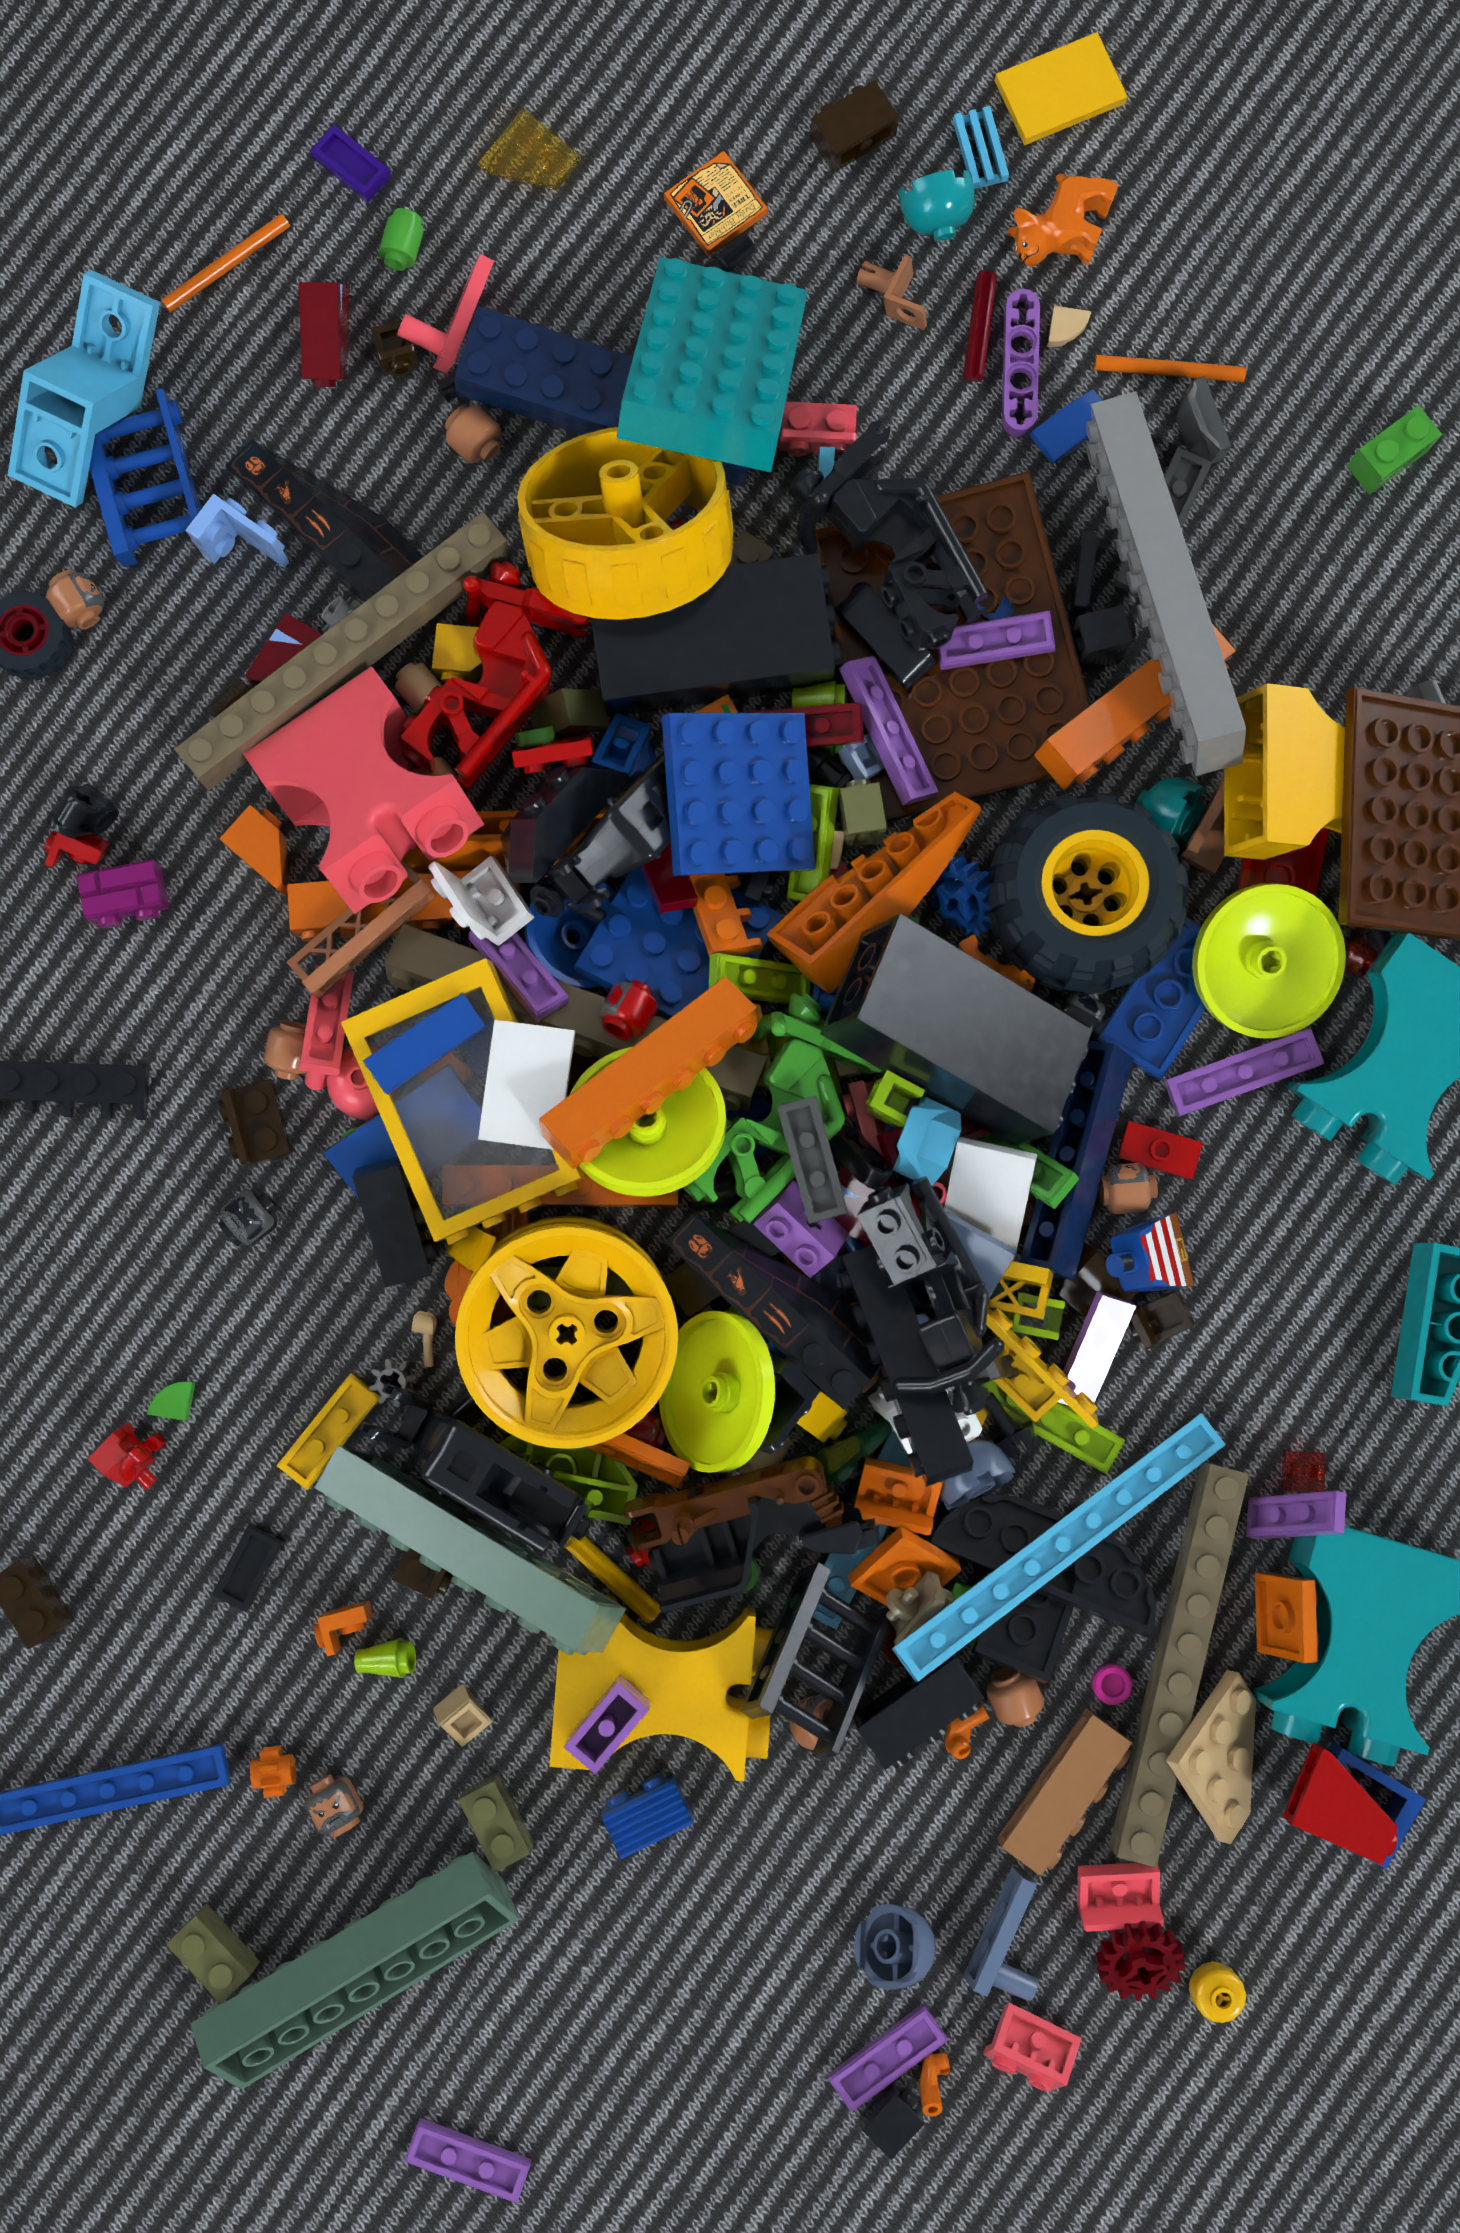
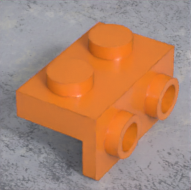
M866 1457L854 1507L860 1509L863 1520L875 1518L876 1525L884 1524L896 1528L901 1526L915 1535H931L933 1517L943 1481L926 1487L922 1476L915 1478L910 1467Z

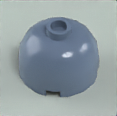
M982 1439L967 1442L974 1461L972 1471L944 1480L940 1491V1497L948 1511H953L957 1507L969 1502V1499L981 1494L983 1496L992 1494L1014 1477L1012 1473L1016 1472L1000 1447L991 1441Z
M883 1904L875 1906L870 1910L873 1913L868 1916L866 1921H861L856 1930L854 1950L859 1969L865 1970L867 1976L871 1979L868 1981L873 1986L885 1990H897L916 1985L928 1974L934 1963L936 1953L935 1937L928 1922L916 1910L901 1905Z

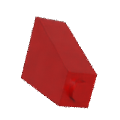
M1312 1743L1282 1816L1297 1828L1383 1865L1386 1856H1391L1396 1848L1398 1841L1396 1831L1398 1826L1330 1751L1318 1743Z

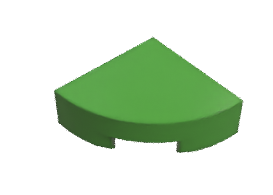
M178 1382L162 1389L152 1400L147 1415L188 1421L195 1382Z

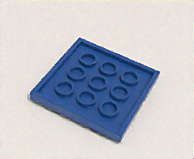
M668 713L661 715L673 876L815 869L804 713Z
M640 866L630 871L608 908L606 917L601 920L576 962L574 971L609 990L617 982L626 981L631 983L632 980H638L645 983L651 988V995L657 1002L656 1014L669 1020L708 990L710 958L693 908L659 913ZM731 889L737 909L750 908L752 918L749 921L742 922L747 939L760 938L763 948L757 952L736 956L759 959L769 941L766 934L779 923L782 914L762 903L757 905L744 900L745 894Z

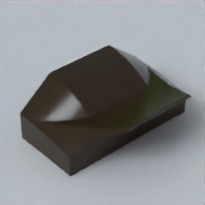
M1084 1242L1075 1279L1072 1281L1059 1278L1058 1295L1086 1318L1097 1291L1128 1301L1137 1292H1125L1121 1288L1119 1277H1113L1108 1273L1106 1258Z

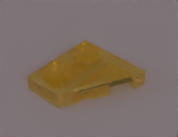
M523 107L477 165L486 174L558 190L579 165L581 159L579 155Z

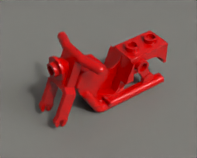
M493 561L490 564L489 581L474 575L468 576L463 580V588L467 591L465 621L470 625L477 624L480 620L482 604L488 608L473 639L474 653L477 657H480L483 666L481 680L474 684L452 677L442 687L435 686L424 700L425 708L417 717L411 715L399 731L401 734V749L404 751L402 756L415 768L420 769L423 766L430 772H433L435 770L433 755L429 751L432 739L442 725L445 729L449 730L460 752L461 761L455 767V771L460 775L456 780L466 791H469L550 691L551 667L530 623L570 634L572 637L579 639L588 635V632L581 628L577 629L575 625L590 626L589 618L574 614L553 604L541 594L539 589L526 588V591L522 590V584L519 580L521 577L520 572L507 561L502 563ZM464 710L474 713L479 717L486 715L496 719L484 734L479 737L478 734L473 732Z

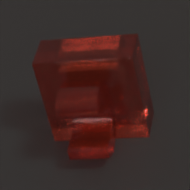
M1283 1450L1282 1490L1325 1491V1453Z

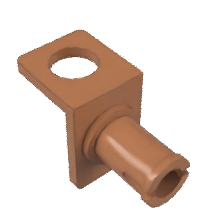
M904 255L898 269L894 272L865 261L862 264L865 270L860 268L857 284L884 294L883 299L888 317L925 330L927 326L925 308L902 299L914 274L911 256ZM900 308L910 311L916 317L907 315Z

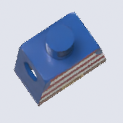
M1177 1213L1143 1220L1111 1237L1110 1243L1113 1254H1110L1106 1259V1269L1111 1276L1119 1277L1121 1288L1125 1292H1162L1194 1285Z

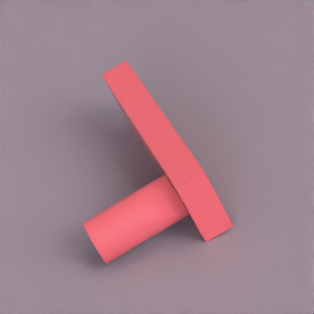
M482 254L479 255L471 269L447 333L406 313L397 332V336L436 354L437 358L433 368L445 374L448 373L455 362L494 263L493 260Z
M354 971L347 973L320 998L311 994L299 1070L306 1071L305 1084L312 1090H322L327 1085V1075L338 1077L345 1031L341 1022L347 1020Z

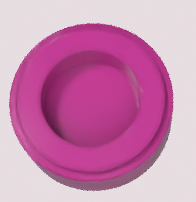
M1102 1664L1092 1675V1690L1098 1699L1106 1704H1121L1128 1699L1132 1692L1131 1676L1118 1664Z

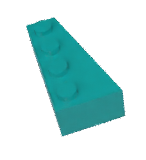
M1414 1243L1391 1397L1448 1406L1460 1377V1248L1438 1243Z

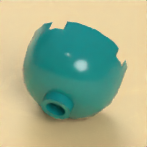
M946 170L911 181L913 189L905 193L904 186L899 189L900 208L905 221L911 229L924 236H933L934 241H944L955 237L956 229L962 227L973 212L975 189L972 174L969 171L963 170L964 178H955L954 170Z
M1181 777L1166 778L1155 783L1149 791L1143 790L1138 796L1136 803L1153 813L1150 819L1162 831L1168 829L1177 844L1181 837L1187 843L1204 811L1205 803L1200 801L1199 797L1200 794L1207 795V789L1200 784Z

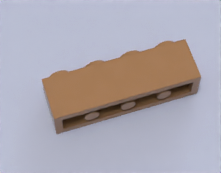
M1086 1708L997 1837L1001 1848L1040 1876L1046 1868L1049 1870L1053 1869L1063 1854L1061 1846L1069 1835L1075 1836L1082 1828L1086 1816L1083 1814L1091 1802L1097 1803L1104 1796L1108 1788L1106 1781L1113 1770H1120L1129 1759L1131 1750L1128 1748L1132 1742L1123 1733Z

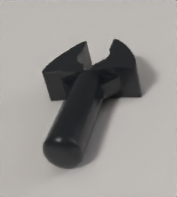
M990 1392L989 1397L985 1400L986 1406L984 1408L1001 1430V1435L995 1437L993 1443L1000 1447L1006 1456L1019 1460L1021 1451L1012 1441L1013 1436L1015 1439L1024 1442L1026 1449L1031 1454L1035 1442L1032 1421L1029 1420L1024 1424L1013 1422L994 1393Z

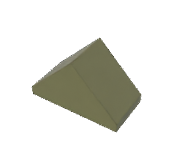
M562 688L546 696L530 716L533 729L553 726L555 740L606 730L609 727L602 690Z

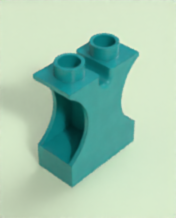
M1408 932L1393 935L1366 972L1373 994V1017L1368 1035L1358 1052L1345 1065L1328 1075L1312 1080L1289 1081L1285 1088L1302 1098L1291 1116L1330 1142L1342 1125L1352 1128L1358 1118L1366 1114L1369 1124L1360 1138L1367 1144L1356 1160L1394 1186L1398 1184L1406 1171L1430 1180L1434 1175L1426 1145L1429 1119L1440 1096L1460 1077V966Z
M1344 1526V1534L1294 1537L1289 1560L1296 1566L1302 1578L1315 1580V1589L1318 1597L1316 1606L1317 1633L1319 1636V1645L1317 1647L1318 1662L1302 1663L1296 1661L1277 1679L1254 1688L1253 1696L1265 1706L1275 1711L1270 1728L1284 1735L1317 1744L1322 1726L1336 1728L1339 1714L1344 1709L1341 1723L1352 1730L1347 1749L1348 1752L1388 1766H1396L1400 1748L1428 1756L1430 1747L1417 1732L1408 1710L1406 1678L1411 1659L1421 1641L1436 1626L1454 1616L1460 1615V1560Z

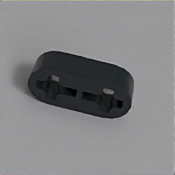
M843 1125L839 1132L829 1141L833 1155L858 1181L868 1188L877 1190L883 1187L893 1174V1169L889 1162L862 1134L852 1127Z

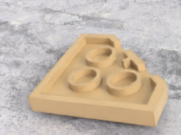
M1226 1670L1166 1759L1217 1840L1227 1844L1232 1843L1251 1812L1256 1699L1239 1672Z

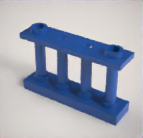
M163 388L155 390L160 409L121 419L95 434L89 468L113 555L123 567L138 564L135 550L140 549V544L186 532L188 526L204 507H201L178 427V424L183 423L179 405L176 400H169ZM165 424L170 444L117 459L113 456H108L106 444L111 443L110 439ZM172 459L175 460L180 479L124 494L123 491L118 492L115 480L120 478V474ZM184 494L189 510L188 515L135 530L132 526L128 527L125 515L130 514V509Z

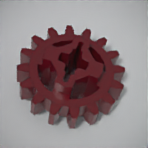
M1140 1921L1138 1928L1132 1929L1129 1923H1125L1124 1932L1119 1933L1111 1930L1112 1940L1100 1941L1101 1952H1097L1095 1956L1101 1983H1106L1107 1991L1110 1993L1118 1990L1121 1999H1125L1129 1994H1134L1136 2001H1140L1143 1994H1149L1152 1999L1157 1998V1990L1171 1991L1169 1981L1180 1982L1181 1980L1179 1971L1185 1970L1186 1967L1181 1943L1175 1939L1174 1932L1171 1929L1163 1932L1160 1923H1156L1151 1929L1147 1928L1145 1921Z

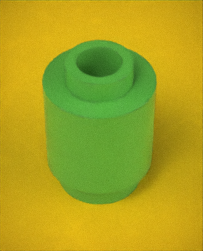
M397 208L393 211V215L387 219L378 254L384 260V264L391 269L403 271L415 265L424 229L421 226L423 220L417 213L408 209Z

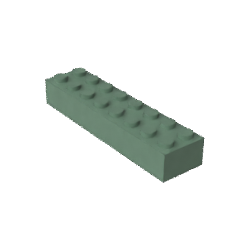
M338 1445L314 1487L327 1495L324 1501L328 1505L342 1512H345L346 1509L351 1510L358 1515L355 1519L357 1523L375 1532L378 1528L389 1534L387 1541L390 1544L407 1552L410 1548L421 1554L419 1561L422 1564L438 1572L442 1568L453 1574L451 1581L469 1592H473L474 1588L486 1595L484 1602L487 1605L503 1613L507 1609L519 1616L517 1620L519 1625L539 1634L540 1630L553 1637L550 1643L567 1654L572 1655L574 1651L582 1655H586L587 1652H603L626 1610L625 1607L444 1496L439 1495L431 1488L372 1452Z
M471 1852L467 1855L458 1856L450 1862L448 1867L433 1876L420 1879L412 1889L399 1897H393L384 1901L376 1911L364 1918L351 1921L340 1933L328 1940L315 1943L307 1953L299 1958L279 1965L274 1973L263 1980L243 1987L238 1995L225 2003L210 2007L205 2011L204 2016L191 2023L203 2068L236 2087L244 2089L520 1920L504 1879L498 1873H494L492 1868L475 1853Z

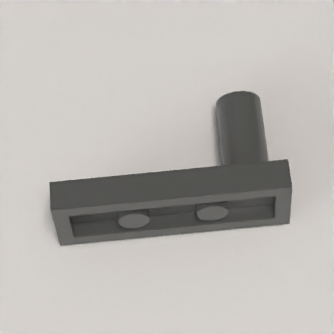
M812 1096L777 1106L808 1223L811 1224L848 1214L817 1097Z

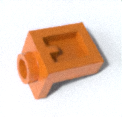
M370 1600L323 1612L317 1618L318 1624L314 1626L316 1641L319 1648L325 1647L327 1656L335 1655L341 1649L337 1629H340L343 1635L365 1628L364 1622L373 1616Z

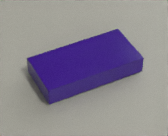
M334 124L309 151L312 159L367 203L392 176L389 168Z

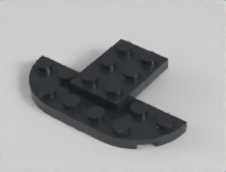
M1010 1495L982 1496L979 1499L969 1501L957 1507L946 1516L933 1532L929 1543L962 1561L993 1572L1065 1516L1020 1497ZM1108 1535L978 1635L971 1653L1046 1684L1050 1680L1074 1607L1149 1638L1153 1634L1156 1617L1152 1586L1149 1587L1137 1557L1123 1543Z

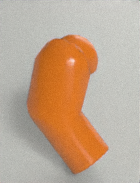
M981 1701L978 1702L980 1708L969 1718L963 1721L956 1718L947 1725L944 1739L945 1747L956 1759H963L969 1755L971 1751L969 1742L972 1728L990 1719Z
M932 2052L923 2060L918 2086L922 2110L926 2116H937L943 2110L937 2076L950 2073L948 2055L945 2052H939L938 2054H933Z

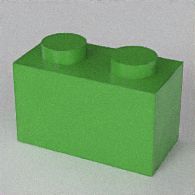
M1418 405L1362 446L1348 463L1347 467L1367 493L1371 495L1426 454L1441 437L1442 433Z

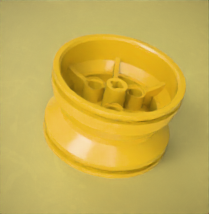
M554 1216L535 1220L516 1228L515 1231L508 1233L496 1242L488 1259L480 1266L477 1272L473 1271L460 1304L455 1330V1350L462 1379L468 1392L484 1414L503 1430L521 1440L535 1445L561 1449L587 1447L608 1441L632 1428L643 1419L662 1396L670 1380L678 1348V1325L675 1309L660 1271L651 1257L634 1239L621 1230L604 1222L579 1216ZM568 1256L555 1279L550 1278L531 1265L550 1257ZM607 1268L617 1273L630 1287L635 1296L606 1295ZM536 1290H542L549 1294L551 1302L545 1309L537 1310L529 1305L528 1296ZM501 1293L516 1316L490 1329L492 1312ZM602 1310H610L617 1316L616 1324L610 1329H601L594 1322L595 1316ZM560 1324L566 1327L574 1324V1333L570 1334L568 1331H564L560 1334ZM642 1337L638 1355L630 1369L618 1346ZM551 1358H559L565 1362L567 1368L560 1376H550L544 1371L543 1366L545 1362ZM528 1367L527 1391L524 1392L517 1387L502 1369ZM578 1382L599 1396L585 1402L568 1404Z

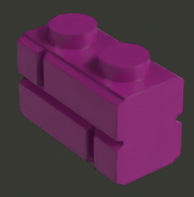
M154 859L77 874L84 917L92 924H98V928L120 926L122 924L121 919L136 916L138 921L152 920L159 917V911L169 909L163 870L161 865Z

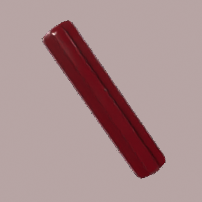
M981 270L977 273L963 377L967 381L980 382L984 376L997 275L993 271Z

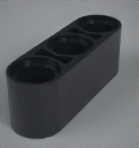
M862 583L834 608L835 613L843 624L904 689L908 690L936 665V661L927 649L917 653L911 641L905 640L899 627V618L865 583Z

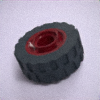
M20 590L19 593L11 592L6 594V597L0 598V668L12 677L17 676L21 680L26 681L28 679L41 680L42 677L47 675L50 677L55 674L59 667L62 668L65 665V660L71 655L72 643L74 644V636L71 633L72 627L69 628L49 600L41 593ZM34 630L30 639L22 641L26 632Z

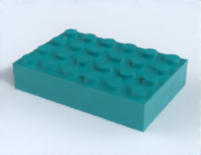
M660 257L622 398L617 439L771 473L808 290L797 288L792 284H779L762 280L753 275L744 276L726 272L717 267H704L686 263L677 258Z

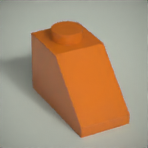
M249 805L219 839L281 894L285 895L287 893L289 877L286 836L278 829L282 822L265 807L259 813L254 807Z

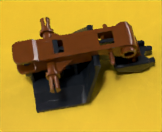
M811 1456L797 1458L702 1485L690 1483L689 1487L686 1484L683 1490L669 1494L658 1492L628 1501L623 1509L625 1518H634L648 1513L656 1515L659 1527L636 1534L633 1545L635 1550L652 1547V1550L648 1551V1558L653 1574H660L661 1577L659 1586L661 1613L742 1591L749 1579L753 1550L766 1536L773 1533L799 1536V1542L814 1553L855 1554L857 1550L879 1544V1531L875 1518L863 1520L860 1509L857 1507L844 1510L843 1502H839L838 1493L834 1494V1486L832 1484L827 1485L822 1463Z

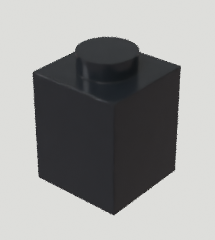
M892 2082L860 2116L862 2131L891 2160L925 2124L922 2110L920 2109L922 2107L920 2099L908 2087L901 2090Z

